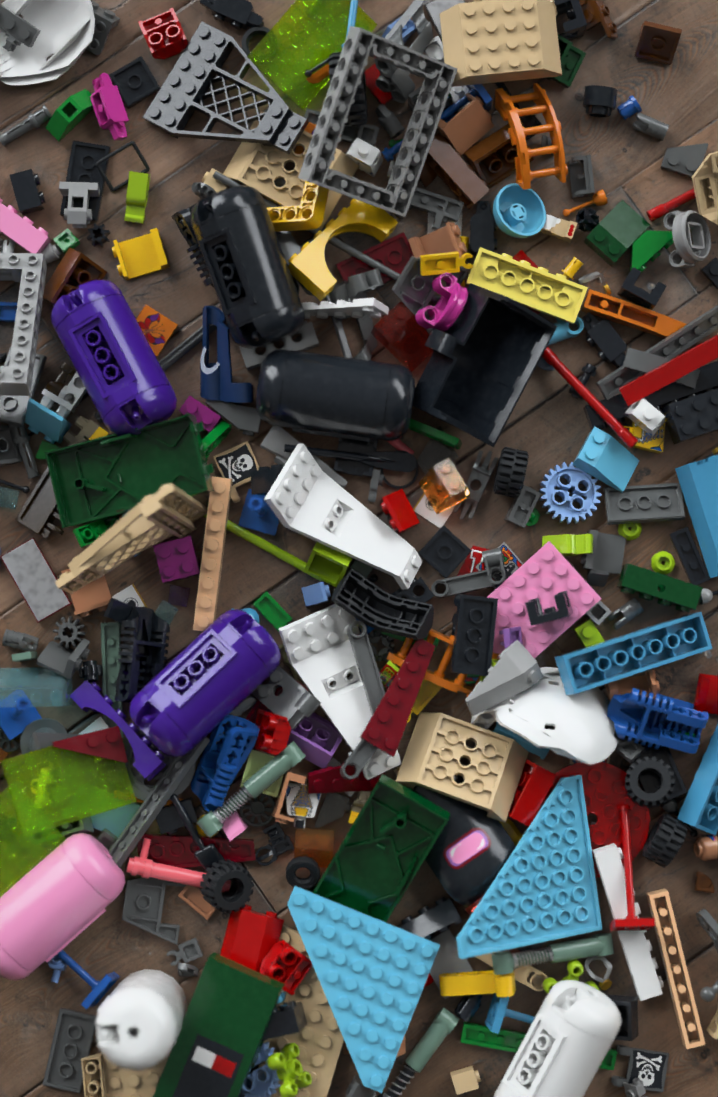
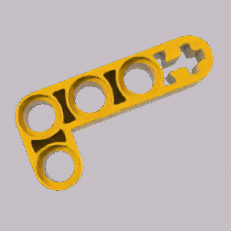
M494 970L455 972L439 975L441 996L496 993L497 997H510L516 991L514 970L512 973L495 975Z

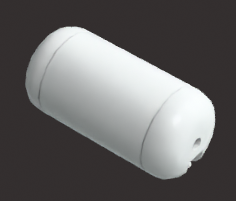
M143 969L131 973L123 979L100 1005L96 1017L97 1044L111 1063L129 1070H143L155 1066L169 1054L182 1028V1022L187 1012V1000L183 988L174 977L160 970Z
M562 980L556 983L547 994L494 1097H583L620 1029L622 1020L616 1004L604 993L586 983L576 980Z

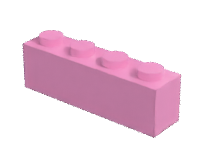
M0 198V232L27 252L41 253L51 242L48 237L49 233L41 227L37 229L32 226L34 222L26 216L23 218L18 216V211L10 205L8 207L2 204L3 200Z

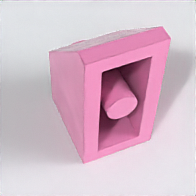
M234 811V814L223 822L224 826L222 829L231 841L246 830L248 825L240 814Z

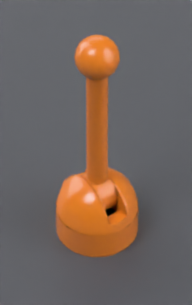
M603 189L599 190L593 195L592 200L571 209H564L563 215L569 216L570 213L593 203L597 206L608 204Z

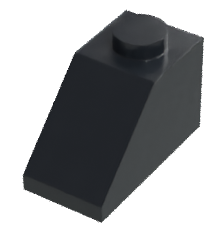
M111 598L104 616L122 623L123 620L126 621L130 617L133 606Z

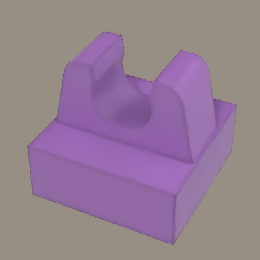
M521 626L505 628L499 631V634L504 636V641L500 642V645L505 646V648L516 640L520 641L523 645Z

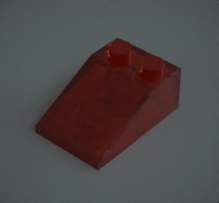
M401 301L371 331L411 372L434 352L424 346L429 337L428 332L417 323L415 315Z

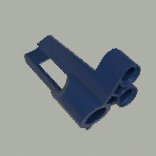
M204 306L202 309L203 351L200 359V396L208 400L251 403L253 402L252 383L232 382L229 328L225 325L224 313L215 306ZM209 324L217 326V363H209Z

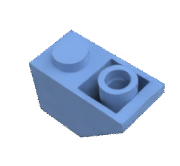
M324 582L301 588L306 607L328 602V597H331L329 585H324Z

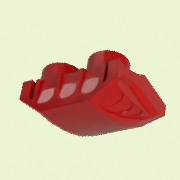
M173 8L148 20L138 22L151 54L155 59H167L179 54L188 45V41Z
M699 673L694 697V710L718 714V676Z
M258 709L255 725L259 727L260 731L253 748L278 755L287 747L291 732L287 717Z
M281 940L274 944L263 958L260 972L285 984L283 990L293 996L295 989L313 965L307 956L296 950L285 940Z

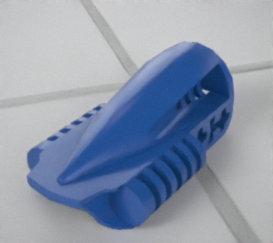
M632 688L631 693L624 695L614 694L608 704L607 717L614 722L618 739L624 740L625 736H627V741L631 742L633 737L636 744H638L640 739V744L643 746L647 741V747L650 748L654 743V749H659L661 745L691 754L697 752L702 729L706 727L709 718L706 711L700 712L688 707L674 705V699L672 698L667 703V697L665 696L660 701V695L657 694L653 699V693L650 692L646 697V691H642L641 695H639V689Z
M228 715L212 730L209 738L210 742L205 747L199 760L198 769H196L191 781V789L199 797L207 812L210 810L214 811L223 805L224 798L230 787L229 785L234 781L258 737L259 727L244 718Z

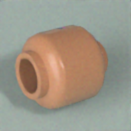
M712 834L698 837L693 846L695 855L703 861L718 859V837Z

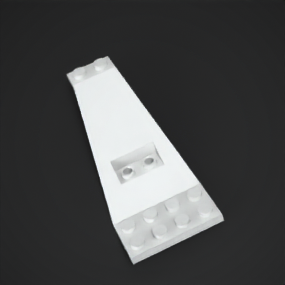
M304 443L297 444L265 497V501L282 525L393 576L402 590L409 589L423 562L415 548L323 472Z
M333 604L279 628V632L289 663L311 694L321 702V708L353 751L362 740L359 737L372 714L347 635L348 627L356 619L337 604ZM353 626L352 632L355 635H360L358 626ZM377 748L362 769L364 777L369 780L401 765L398 750L395 756L391 757Z

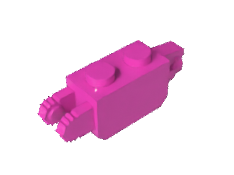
M103 72L99 75V78L97 77L92 82L95 92L91 94L90 100L99 126L104 130L109 129L114 140H123L127 137L125 123L129 119L117 85L113 86L109 75Z

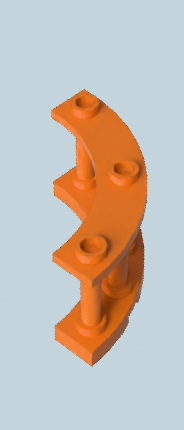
M534 83L532 93L513 96L507 94L502 88L495 89V108L503 120L508 121L512 146L516 145L518 157L514 158L516 183L523 190L531 189V181L533 179L552 175L562 183H565L568 167L565 164V153L561 136L562 127L560 121L557 120L545 89H542L538 83ZM533 100L537 106L518 109L513 103ZM542 113L546 125L525 128L522 126L519 117ZM549 132L552 146L535 149L527 148L526 136ZM553 153V168L536 171L530 170L529 159L531 157Z
M431 628L426 641L433 644L435 638H438L449 644L438 669L434 672L427 669L424 679L455 693L457 691L465 693L466 697H468L480 681L481 676L479 675L475 685H472V687L465 685L466 683L464 682L468 674L459 673L458 678H455V680L446 678L444 672L452 657L454 635L449 637ZM406 637L401 650L397 654L389 652L386 659L401 667L414 639ZM492 653V659H500L498 658V653Z

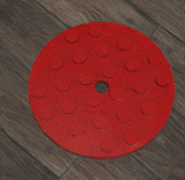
M576 762L555 773V784L549 789L546 800L561 777L582 775L587 816L595 814L597 817V821L594 824H588L592 850L614 843L617 848L621 847L623 852L621 811H619L618 807L630 806V811L628 812L631 857L633 861L643 848L648 837L650 812L649 808L639 806L638 803L632 801L631 797H628L627 790L625 789V776L627 773L605 762L592 765ZM593 855L595 877H600Z

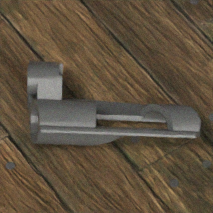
M414 0L385 38L404 46L402 29L413 16L414 26L419 36L409 48L423 54L434 37L431 23L427 21L423 12L424 0ZM375 59V65L380 71V75L376 80V86L383 92L390 91L391 96L398 103H405L408 95L415 90V84L409 77L410 73Z
M379 268L348 277V280L335 285L334 289L325 297L326 301L337 304V300H345L346 302L353 303V299L367 298L366 292L384 287ZM363 315V318H356L364 345L361 351L355 357H352L342 325L343 319L352 316H345V318L331 316L343 356L370 361L372 352L378 345L372 317Z

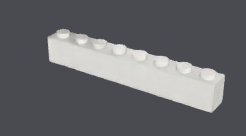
M612 843L593 849L592 852L613 919H626L625 871L621 861L624 856L621 847L617 848ZM638 902L635 903V916L641 914ZM647 930L617 931L640 1001L662 995L661 988L664 987L661 976H657L656 973L658 965L655 957L652 958L650 951L653 950L650 940H646L644 935Z

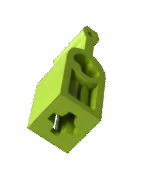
M129 171L124 221L144 224L151 174Z
M593 534L542 536V547L550 541L564 557L576 556L578 554H593Z

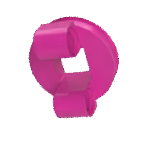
M443 273L433 279L432 288L441 297L435 307L427 306L417 311L415 319L419 325L425 329L435 328L442 332H445L453 325L462 312L468 298L467 288L461 287L457 282L458 278L450 273ZM441 279L445 281L446 287L442 285ZM425 312L429 314V320L425 318Z

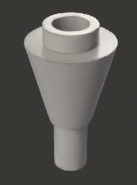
M49 243L40 253L44 254L46 264L61 259V250L56 244L52 245Z

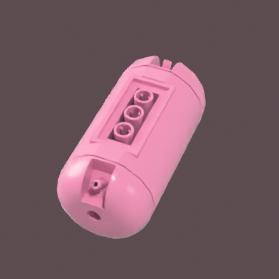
M86 833L71 835L0 897V976L11 980H22L29 976L44 961L48 963L106 911L105 908L122 892L125 885V875L112 859L113 857L108 852L109 850L95 837Z

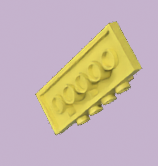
M479 248L473 268L466 282L467 285H470V283L509 297L528 308L571 324L575 323L588 287L569 281L562 274L556 273V275L548 273L549 270L546 268L538 267L537 269L532 267L527 261L520 260L519 262L513 260L511 255L505 253L500 255L487 249Z

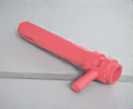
M143 839L139 857L128 858L126 872L132 876L141 875L142 878L146 879L151 877L202 888L200 882L204 880L202 876L203 874L206 875V873L156 863L151 859H147L151 839ZM231 880L224 883L221 892L229 891Z

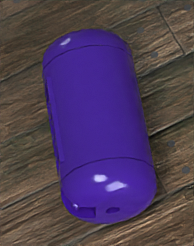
M93 280L79 285L78 289L68 295H62L52 309V325L108 430L112 434H118L117 437L127 434L138 435L142 428L168 420L177 407L176 394L117 285L107 280Z
M239 609L228 610L211 623L134 696L129 707L130 717L141 732L164 754L172 757L184 756L276 670L281 659L279 646L267 630L247 612Z

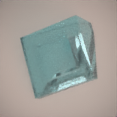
M0 487V507L16 509L19 490Z
M162 600L155 614L165 620L170 626L179 609Z

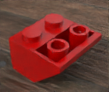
M403 489L382 497L380 506L385 515L389 514L391 518L389 524L392 530L398 531L401 534L420 524Z

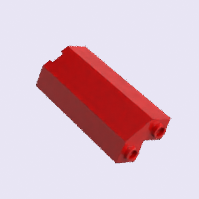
M246 905L244 908L240 907L239 911L234 912L232 910V913H230L220 955L261 973L260 967L263 958L272 946L279 942L284 919L277 917L278 913L266 911V914L258 913L251 909L252 906Z

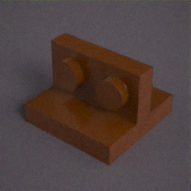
M644 21L641 25L634 57L671 65L682 29Z

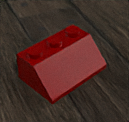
M526 759L508 816L530 826L540 806L545 803L549 789L555 784L556 774Z

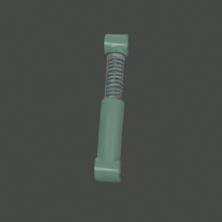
M292 741L282 752L243 783L242 790L239 789L236 795L231 796V799L228 798L229 801H226L225 804L223 803V806L217 808L218 810H210L197 821V825L210 838L224 826L223 822L226 821V818L232 816L234 811L242 807V804L245 805V802H248L250 797H258L290 768L298 764L306 755Z
M601 933L588 938L549 944L542 949H532V951L516 952L515 954L510 951L492 953L491 956L494 974L503 975L512 973L514 968L522 967V965L523 967L525 965L531 966L532 964L535 965V963H545V961L554 964L592 956L614 954L612 934Z

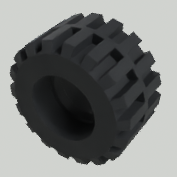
M509 447L502 449L494 481V494L512 498L520 496L529 456L527 451Z
M644 757L643 759L636 760L630 766L625 776V789L627 790L628 797H631L632 801L638 803L641 807L651 808L654 806L658 807L662 803L664 804L674 790L675 780L673 777L674 773L670 770L671 767L668 764L666 765L662 759H656L657 757ZM651 771L660 777L661 787L657 792L650 794L640 789L638 778L643 772Z
M668 814L661 816L646 839L643 847V857L663 868L668 866L684 842L687 834V825Z
M228 859L226 861L219 860L218 864L214 862L211 868L208 867L206 869V875L203 874L202 876L204 880L200 882L202 887L200 891L204 895L205 901L223 913H232V910L237 912L240 907L244 908L246 906V901H250L251 898L249 896L253 895L254 892L251 889L254 887V882L251 881L253 878L248 870ZM233 878L229 891L221 894L224 883Z

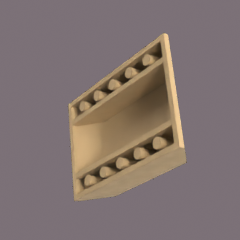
M488 0L459 3L439 14L444 63L458 69L452 87L562 76L554 2L549 0Z

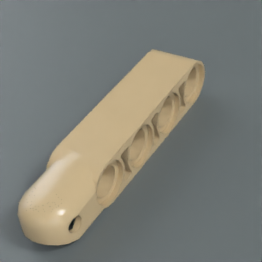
M492 953L474 956L493 967ZM522 965V967L514 968L515 980L535 991L544 990L542 983L548 977L543 971L533 965H525V967Z

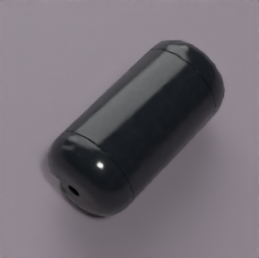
M243 185L219 191L197 202L191 210V226L235 342L243 348L252 349L277 342L298 332L304 324V309L260 192L254 187Z
M277 349L268 353L261 365L256 396L257 412L260 418L267 424L292 428L294 432L368 442L369 438L396 441L408 432L410 426L415 378L409 369L398 364L392 365L391 363Z

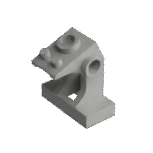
M60 182L59 190L61 195L68 196V207L64 209V220H67V224H72V228H87V224H90V221H92V209H88L89 198L100 197L98 183ZM74 198H83V208L73 207Z

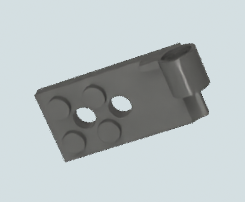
M278 665L276 670L270 674V681L266 685L261 683L252 694L274 714L287 717L291 728L295 730L305 716L309 718L321 702ZM278 687H282V688H283L282 694L279 695V696H276V695H275L276 689H277Z

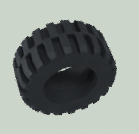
M334 52L329 55L330 84L341 52ZM365 68L360 78L361 83L360 85L358 84L353 98L355 100L354 104H351L346 118L348 121L344 124V127L365 125L368 121Z

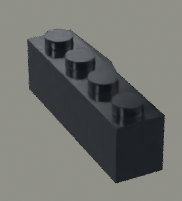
M443 896L434 901L435 905L430 908L427 905L419 909V914L414 917L409 915L401 920L402 923L396 927L430 939L434 936V932L442 933L449 929L451 923L455 922L457 925L462 922V919L451 898Z

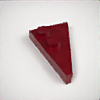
M119 726L52 742V746L58 749L114 760L120 763L128 762Z

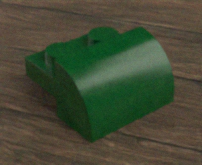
M558 34L562 76L546 77V79H552L569 88L586 53L573 46L571 41Z

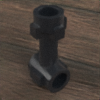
M588 363L586 366H583L582 371L584 373L580 382L584 386L587 384L590 376L595 377L597 368ZM571 386L569 390L571 396L576 399H583Z

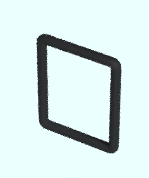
M134 141L128 142L96 162L97 169L112 192L127 185L128 180L113 188L99 164L132 145L146 169L140 173H147L150 170L149 165Z

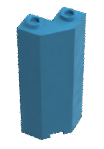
M718 455L675 468L710 578L718 576Z

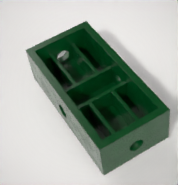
M629 563L623 565L617 587L621 588L620 592L629 595L637 593L639 598L648 601L656 599L658 600L657 604L666 607L674 605L676 606L675 610L685 613L690 612V610H696L703 588Z

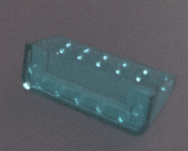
M43 667L0 668V708L16 707V701L21 697L28 698L31 702V707L73 705V699L70 697L73 693L72 677L68 679Z

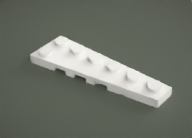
M375 298L353 299V303L346 302L345 300H337V304L328 301H321L320 305L314 302L301 303L305 319H310V316H316L321 319H327L328 316H334L335 318H345V316L363 318V315L381 318V315H388L389 307Z

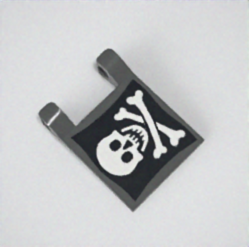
M617 1045L616 1049L619 1055L629 1056L626 1078L613 1075L611 1083L614 1086L624 1087L623 1082L631 1084L634 1078H640L643 1081L645 1090L663 1092L669 1053Z

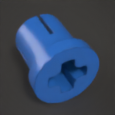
M633 95L629 97V100L617 107L619 114L624 120L635 113L642 112L639 103Z

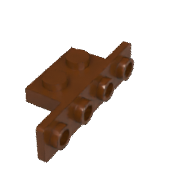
M579 0L587 22L585 31L602 23L609 39L618 38L616 33L618 29L615 23L611 21L609 8L602 0Z

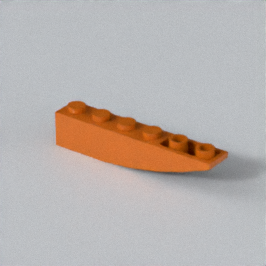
M591 289L588 290L581 309L583 312H590L592 315L664 339L687 325L658 312Z

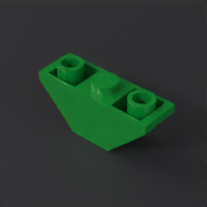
M87 89L68 97L55 110L45 127L58 142L94 109L90 100L91 93Z
M647 230L630 247V271L634 267L642 273L647 268L645 264L649 260L653 262L661 255L659 251L663 247L668 249L674 243L672 231Z
M114 516L74 529L73 532L80 547L83 549L89 547L120 519L118 516Z

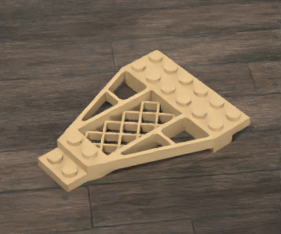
M172 483L165 484L155 494L144 497L141 503L136 505L82 553L74 557L68 564L71 572L68 571L59 576L60 579L55 581L59 589L73 594L138 553L153 547V545H157L173 536L178 538L185 537L196 530L193 522L206 515L208 510L205 505Z

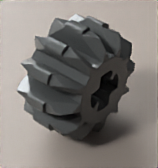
M69 616L68 622L65 617H62L61 621L63 624L55 623L59 630L53 629V633H58L59 635L55 636L54 640L61 639L58 644L59 646H63L66 642V649L70 648L71 643L76 648L78 646L76 640L78 642L82 641V638L79 636L86 635V632H80V629H83L85 625L77 626L80 619L77 618L73 622V616ZM67 628L73 629L72 637L65 635Z

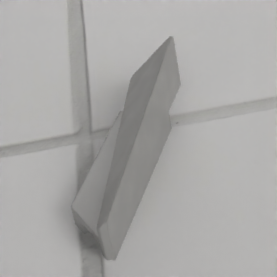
M272 426L260 447L277 455L274 462L284 467L292 454L284 452V445L297 446V444L301 443L282 427ZM312 455L323 472L342 488L346 487L348 482L317 456Z

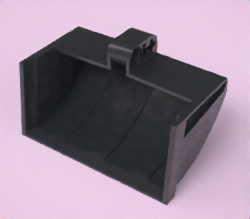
M470 283L467 289L468 298L459 317L445 332L433 328L424 345L434 352L415 387L413 406L494 447L557 326L509 297Z

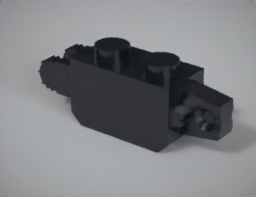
M200 0V4L211 11L214 19L220 22H229L232 27L241 30V28L247 30L248 27L264 26L262 16L254 13L252 3L247 0Z
M478 201L476 214L470 218V253L473 256H477L480 247L492 252L497 250V239H494V231H497V224L493 214H491L489 201Z
M590 312L581 318L587 332L585 334L587 343L597 349V355L603 362L608 364L612 362L616 368H620L623 366L625 359L623 353L626 350V343L608 321H598Z

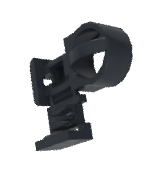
M279 822L262 830L263 833L268 834L270 838L268 840L269 844L261 846L257 850L255 857L260 865L267 866L278 860V855L290 849L295 850L289 835L284 834ZM262 849L270 850V852L258 857V853ZM273 855L269 862H261V860Z

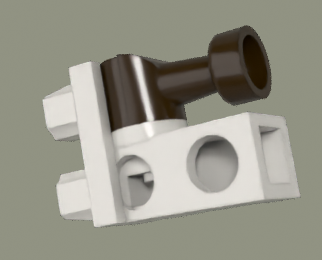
M62 362L60 374L55 380L50 381L42 391L44 396L40 404L51 409L54 402H57L60 406L56 414L66 419L70 412H75L76 407L87 390L77 371L68 386L64 384L68 374L73 375L76 369Z

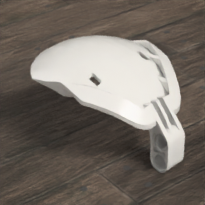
M5 0L2 3L3 6L18 16L21 14L23 19L39 29L40 33L32 47L21 43L12 52L3 48L8 36L5 35L7 32L0 28V81L13 86L37 84L57 80L67 72L92 42L95 17L91 0Z
M555 667L540 668L543 677L530 688L475 716L472 715L471 724L487 730L497 721L499 725L518 734L538 748H548L555 754L589 765L607 759L614 752L619 742L614 737V722L607 717L609 699L605 694L595 687L577 694L566 695L559 670ZM545 725L555 726V730L544 729Z

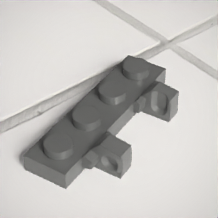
M0 4V28L6 31L5 35L8 36L3 48L14 52L16 46H20L21 43L32 47L40 30Z
M416 187L408 209L411 210L413 207L431 213V217L435 218L431 229L436 231L440 229L442 222L446 223L448 219L458 222L464 203ZM396 214V218L403 220V216Z

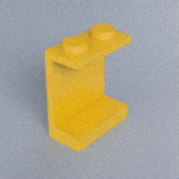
M157 228L151 229L150 234L123 242L113 241L114 247H111L115 258L118 257L120 263L117 265L120 276H124L125 280L170 268Z

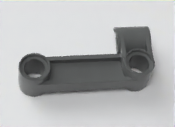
M501 547L482 551L486 570L436 580L432 584L433 594L438 598H446L500 586L507 579ZM498 571L501 572L502 579L500 581H493V574ZM440 584L446 586L443 594H438L436 591L437 586Z

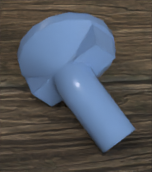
M55 955L48 962V966L54 969L51 982L58 983L61 971L66 969L67 964Z

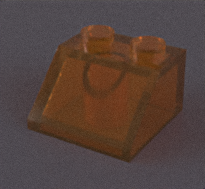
M450 457L434 465L419 482L421 489L436 514L470 497L468 487Z
M296 827L294 858L307 856L314 859L319 867L327 868L333 858L335 829Z

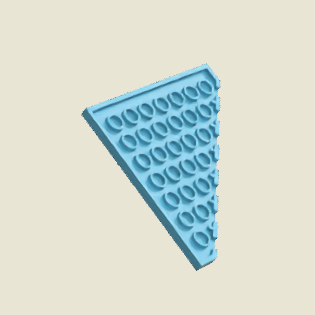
M582 775L560 778L457 936L459 958L464 959L603 930Z
M294 886L287 906L363 1086L382 1093L440 944Z

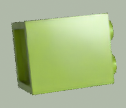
M316 542L304 572L337 587L338 583L345 576L353 558Z

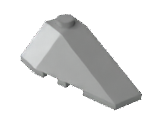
M516 640L498 656L500 658L494 667L491 666L488 669L489 674L483 682H478L465 699L471 715L475 716L530 688L543 677L537 661L520 641Z

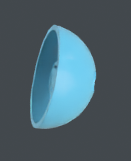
M517 183L508 184L498 192L493 203V216L497 226L511 237H531L537 234L545 224V206L539 195L532 189L523 190Z

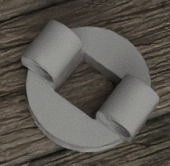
M676 210L667 213L663 223L667 229L672 230L673 241L676 250L672 251L669 256L670 264L673 267L690 268L695 266V262L706 259L711 249V235L705 219L693 210H688L687 212Z

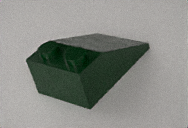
M621 200L585 238L584 243L613 267L650 224L626 202Z

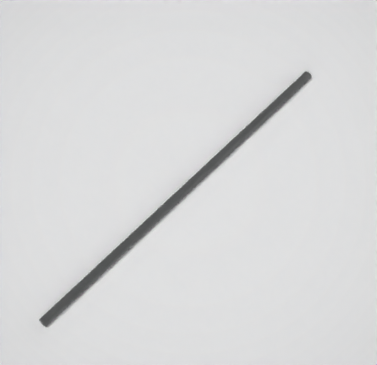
M215 171L212 177L230 188L242 186L218 171ZM263 197L267 208L280 207ZM317 228L307 231L315 235L321 229ZM333 237L328 241V243L372 268H379V271L396 281L399 278V273ZM434 294L431 301L437 303L440 296Z

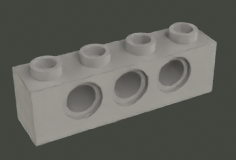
M304 321L301 329L295 333L302 336L300 342H293L291 340L293 335L282 339L284 346L281 349L304 352L318 347L319 342L312 322ZM274 343L263 346L266 348V352L263 355L256 354V348L247 349L239 346L247 371L260 367L267 354L277 350L273 346Z

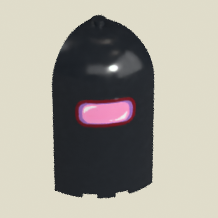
M455 775L454 781L461 784L464 782V778L461 775ZM416 785L411 791L450 813L446 825L425 860L447 893L462 906L475 910L516 846L501 823L487 816L488 811Z

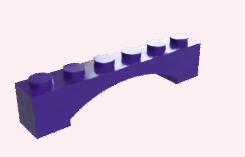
M85 680L70 697L86 713L89 710L101 713L109 717L120 727L129 740L134 753L135 762L132 765L145 779L150 781L167 765L163 761L165 757L158 750L154 752L150 747L152 743L145 736L141 737L137 733L139 729L132 722L129 724L125 720L127 716L120 709L116 710L112 706L114 702L107 695L104 697L100 693L102 689L95 682L90 683Z

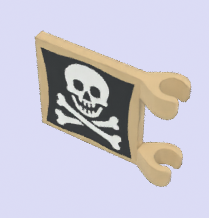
M248 441L213 456L221 476L233 479L231 499L234 503L240 501L236 488L251 482V471H258L259 467Z

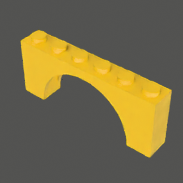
M353 198L348 208H342L337 215L338 217L335 220L332 218L326 224L324 231L319 230L314 235V240L311 243L306 242L298 255L296 253L292 255L288 260L290 263L288 268L291 275L317 299L322 301L334 289L337 283L325 262L324 250L327 242L341 233L361 232L376 238L382 243L395 230L398 224L385 210Z

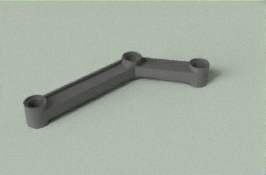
M354 621L348 627L347 635L352 646L371 714L373 715L385 691L369 641L366 625L362 621ZM353 626H358L361 629L360 635H355L352 632ZM362 739L341 766L340 774L345 780L356 778L377 748ZM346 766H352L355 771L353 776H349L346 774Z

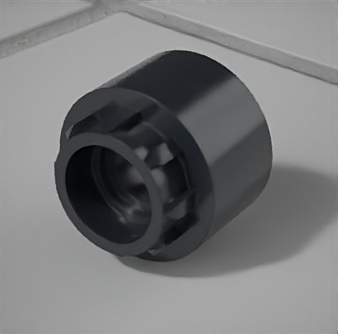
M585 86L583 107L586 108V114L593 117H610L612 111L616 108L618 90L607 86Z

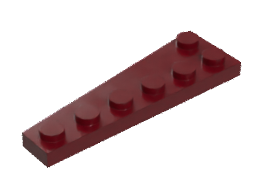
M424 639L415 641L359 738L389 756H395L436 646Z
M144 834L137 844L138 857L140 856L143 839L148 838L151 839L147 859L180 868L201 866L194 857V853L199 848L191 836ZM201 837L205 846L213 844L225 860L228 859L234 862L256 860L253 839H233L230 841L228 838Z

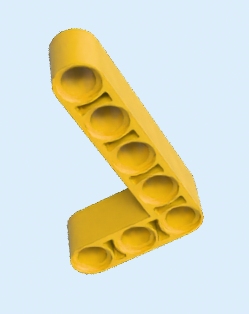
M305 181L299 206L267 208L275 232L314 230L319 228L323 222L329 189Z

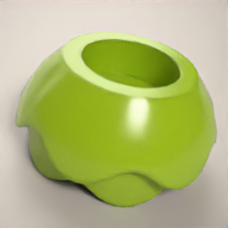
M641 523L619 524L618 526L619 535L627 541L637 539L642 531Z
M659 551L652 556L651 568L653 571L666 575L674 569L675 560L670 553Z

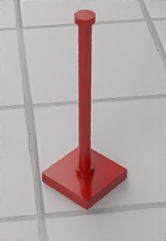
M619 806L618 809L621 811L627 917H625L626 919H614L610 923V931L650 930L655 926L654 918H638V916H635L628 812L630 811V806Z

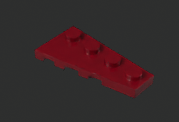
M342 765L337 767L330 766L307 774L308 794L370 791L374 789L382 774L367 780L364 777L363 770H361L356 778L345 780L340 774ZM346 766V774L349 776L354 775V768Z

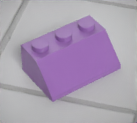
M313 712L309 718L305 716L295 730L291 728L287 745L294 741L306 755L304 757L306 760L323 769L328 765L343 737L333 723Z

